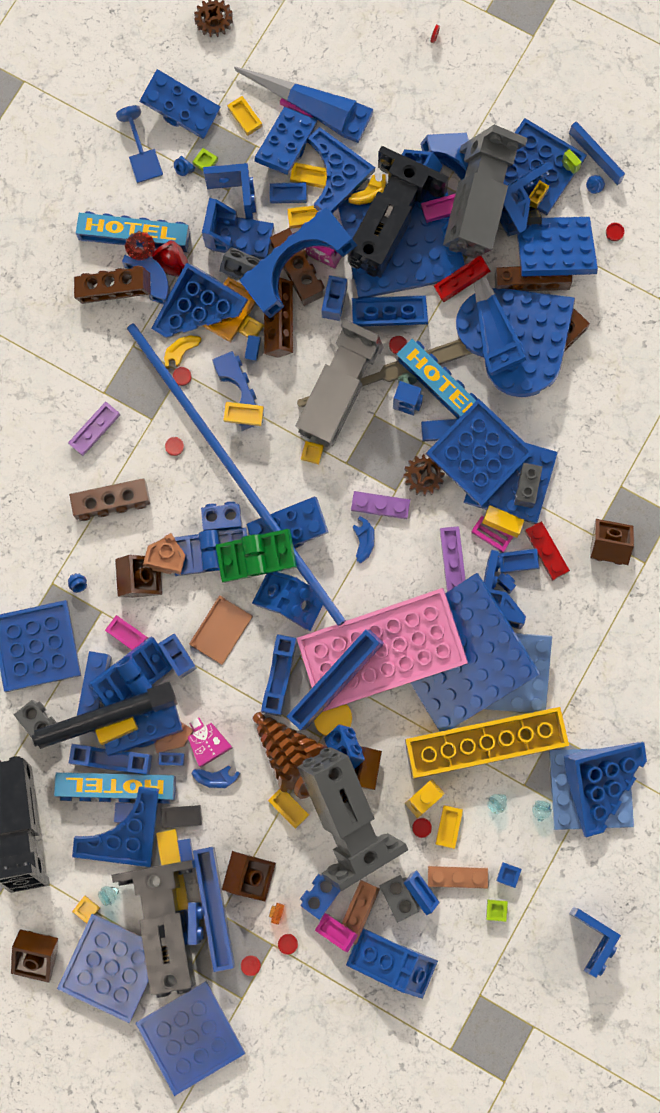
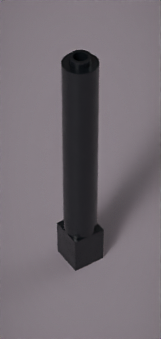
M170 682L149 688L145 693L34 730V735H32L34 746H39L40 749L153 710L157 712L178 705L173 687Z

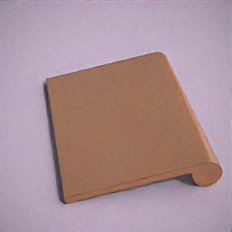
M219 595L189 645L223 665L253 616Z

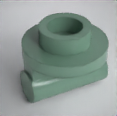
M404 373L398 377V383L402 381L413 385L417 382V378L411 373Z

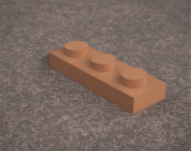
M428 866V886L488 889V868Z
M360 880L342 921L343 925L358 934L353 943L355 945L380 891V888L363 880Z

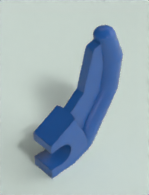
M359 516L358 521L362 522L363 526L357 527L354 525L353 530L360 542L356 553L357 562L362 563L369 558L374 548L375 530L368 520Z
M227 766L214 773L202 769H194L191 774L198 783L208 788H227L237 780L241 773L237 771L234 776H230L229 770L231 767Z

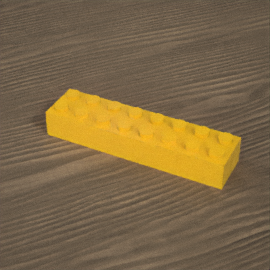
M560 707L405 739L413 779L569 746Z

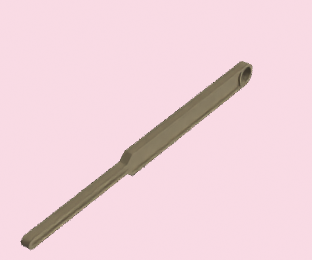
M460 339L426 351L438 359L437 363L439 365L473 354L466 349V346ZM398 361L384 365L380 372L363 377L360 381L363 386L380 380L392 382L397 380L402 374L410 372ZM310 396L299 399L297 401L298 407H305Z

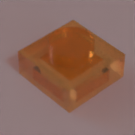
M277 902L276 906L272 905L269 917L272 918L271 923L280 924L285 904Z

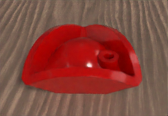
M173 240L166 242L151 254V257L160 264L164 272L171 276H180L185 264L188 263L181 246Z

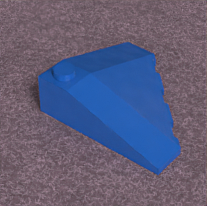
M186 263L151 329L169 338L182 331L185 333L198 329L202 325L207 324L209 326L222 322V319L239 317L248 299L198 267Z
M643 741L581 751L564 756L566 776L584 837L587 838L601 834L606 830L607 825L604 823L610 814L615 815L622 803L619 800L625 790H630L637 779L634 777L635 772L639 766L644 767L647 762L645 743Z

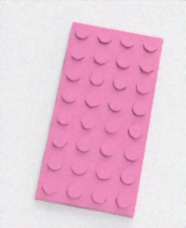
M444 588L347 620L340 626L336 624L297 638L312 688L365 629L371 630L384 642L382 647L323 711L468 664Z

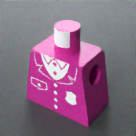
M313 246L305 249L309 257L334 269L342 257L339 253L328 247Z
M199 717L189 723L195 733L188 736V740L199 767L205 766L233 748L212 723L204 726Z

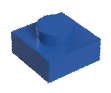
M501 573L498 576L497 583L510 594L516 587L514 584L515 580L509 574Z
M502 862L496 881L516 888L522 869Z

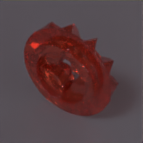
M138 230V232L131 233L126 238L125 250L132 259L145 260L154 252V240L147 232H140ZM136 240L140 243L144 242L142 244L144 250L140 249L139 247L135 248L137 246Z

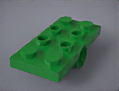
M290 529L261 535H248L239 540L216 544L222 583L297 567Z

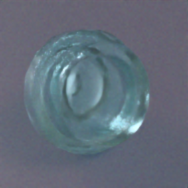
M491 795L487 802L488 808L495 814L504 812L507 806L506 795Z
M535 801V805L532 806V812L538 822L544 821V819L551 815L550 803Z
M109 886L101 888V891L98 892V897L104 906L115 903L119 889Z

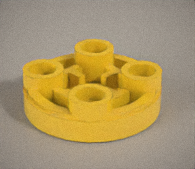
M347 704L323 711L314 720V725L322 735L327 736L338 725L350 727L352 724V712Z

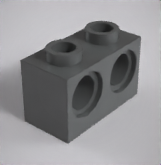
M231 247L223 255L219 271L240 280L261 259Z
M523 463L514 505L528 508L534 507L543 466Z
M31 700L13 714L31 738L34 735V730L40 729L42 725L47 724L48 726L57 723L52 716L48 718L44 713L46 708L40 701ZM35 709L36 717L30 720L28 713L30 710Z
M401 875L379 885L397 923L419 912L417 909L419 904L413 896L411 897L404 885V881L407 878H402ZM395 882L400 883L402 886L399 894H393L390 890L391 885ZM402 901L410 903L411 908L408 912L400 911L399 905Z

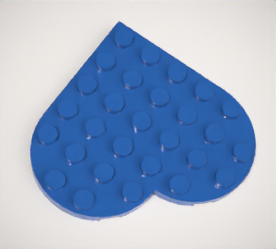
M492 288L522 344L527 360L493 376L489 373L485 361L488 378L498 390L514 397L537 395L548 386L550 387L560 373L575 297ZM474 293L461 305L456 317V329L458 337L466 346V349L477 356L484 357L478 308Z

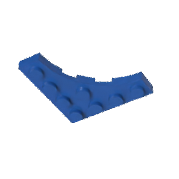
M319 127L308 137L307 143L321 156L326 168L327 181L322 194L314 203V208L320 211L327 207L333 214L375 172V167Z
M140 786L132 810L114 828L97 835L75 836L72 857L151 867L159 789Z

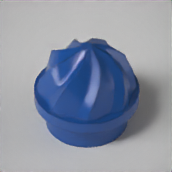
M598 175L589 177L586 182L588 191L593 194L601 192L605 186L604 179Z
M80 573L70 575L68 587L73 592H82L87 587L85 576Z

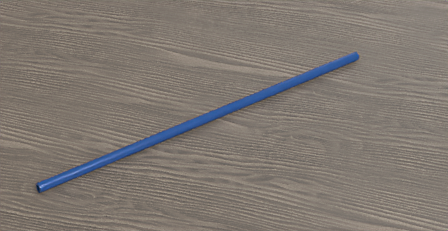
M134 323L130 324L127 327L129 333L271 532L280 531L281 529L137 326ZM293 547L296 568L338 626L342 625L346 621Z

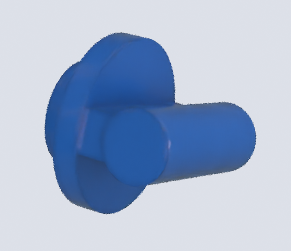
M183 156L174 161V169L180 176L192 173L196 168Z

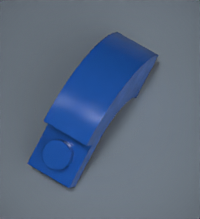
M124 255L122 260L124 268L131 269L133 266H143L150 272L151 294L149 298L154 302L164 305L170 294V287L166 274L160 264L147 255H144L142 261L137 256Z

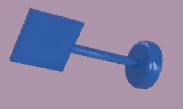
M132 105L117 111L116 117L120 122L129 121L139 154L130 156L129 159L136 181L139 183L161 176L163 172L155 149L143 151L133 121L141 115V109L137 105Z

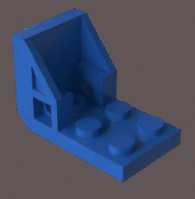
M550 161L536 166L507 185L508 189L499 222L508 237L526 230L530 198L525 189L533 185L538 179L549 175L548 170L553 168Z
M209 198L202 236L205 247L212 251L226 253L233 247L258 259H264L269 253L270 237L273 234L274 223L240 218L234 209L217 199Z
M491 550L483 582L510 626L521 629L525 624L526 615L507 592L494 590L498 578L494 574L500 568L501 557H498L499 551Z
M363 928L357 944H354L346 966L395 990L423 999L438 960L394 943Z

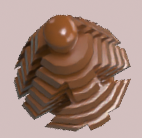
M261 712L255 713L252 719L258 725L257 732L261 737L260 740L263 747L267 749L266 755L269 759H272L269 760L271 768L274 769V775L278 780L281 791L294 790L295 795L299 799L309 797L297 767L303 764V761L307 758L319 755L321 750L328 747L317 743L302 733H297L292 728H287L281 722L277 723L271 717L265 718Z

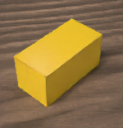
M539 180L529 195L530 206L535 209L538 207L548 192L549 185Z

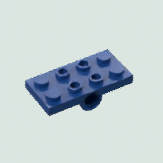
M156 69L139 101L163 115V119L167 123L176 127L180 125L202 139L206 136L221 108Z
M284 107L258 150L254 162L288 175L296 160L301 159L308 137L317 125V119Z
M315 496L271 514L281 530L290 529L294 548H298L307 541L329 533L318 499ZM262 518L246 524L250 535L271 533Z
M247 528L223 531L206 530L199 532V534L174 537L185 554L181 575L175 573V576L219 571L216 544L239 540L244 536H248Z
M151 636L89 684L103 705L107 706L147 692V689L152 688V684L172 670L173 667L154 637Z
M176 705L157 712L153 710L134 717L138 730L104 745L107 755L112 756L135 747L143 748L156 743L158 739L182 732L183 728Z

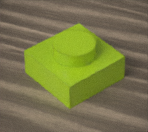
M202 148L192 163L203 171V167L214 166L218 161V157Z
M570 149L564 153L562 159L563 166L566 170L575 174L580 170L582 162Z
M487 899L486 920L506 922L508 901Z

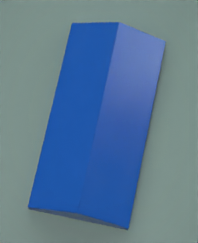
M426 296L352 298L353 323L360 327L428 324Z

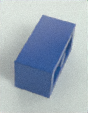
M248 335L244 359L255 361L258 359L261 337Z
M159 752V765L184 766V753Z
M191 839L178 840L181 862L194 860Z

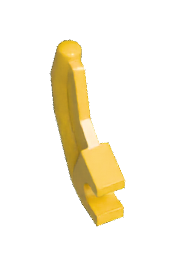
M382 174L381 181H376L375 175H372L366 189L352 194L348 199L349 203L356 205L371 203L378 191L383 193L386 187V175Z
M189 335L179 338L171 344L165 352V367L170 368L169 362L172 360L175 361L176 367H179L184 353L198 346L201 343V337Z

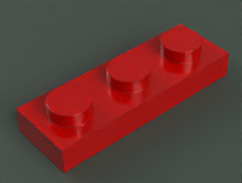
M478 256L435 284L434 287L441 300L445 302L490 273L491 270L484 258Z
M542 521L525 529L524 532L533 548L538 550V557L552 581L570 571Z

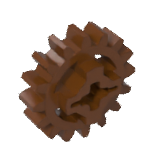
M208 0L207 3L202 1V7L197 5V11L194 12L195 25H197L198 31L202 30L203 35L209 33L210 37L213 34L219 37L220 32L225 35V29H231L230 24L233 23V12L230 10L229 4L225 5V0L218 2V0Z
M425 454L422 455V459L415 456V462L409 460L408 464L410 467L405 466L404 469L408 473L403 474V478L408 479L405 481V485H411L409 491L411 492L415 489L416 495L423 492V496H426L428 491L433 495V489L439 491L440 487L438 484H443L444 480L441 478L445 476L444 472H440L442 469L430 458L426 459ZM431 466L435 469L436 474L432 472ZM427 469V476L421 482V475ZM411 475L416 478L417 484L414 483ZM429 483L432 484V485H430V486H428V487H424V485H426V484H429Z

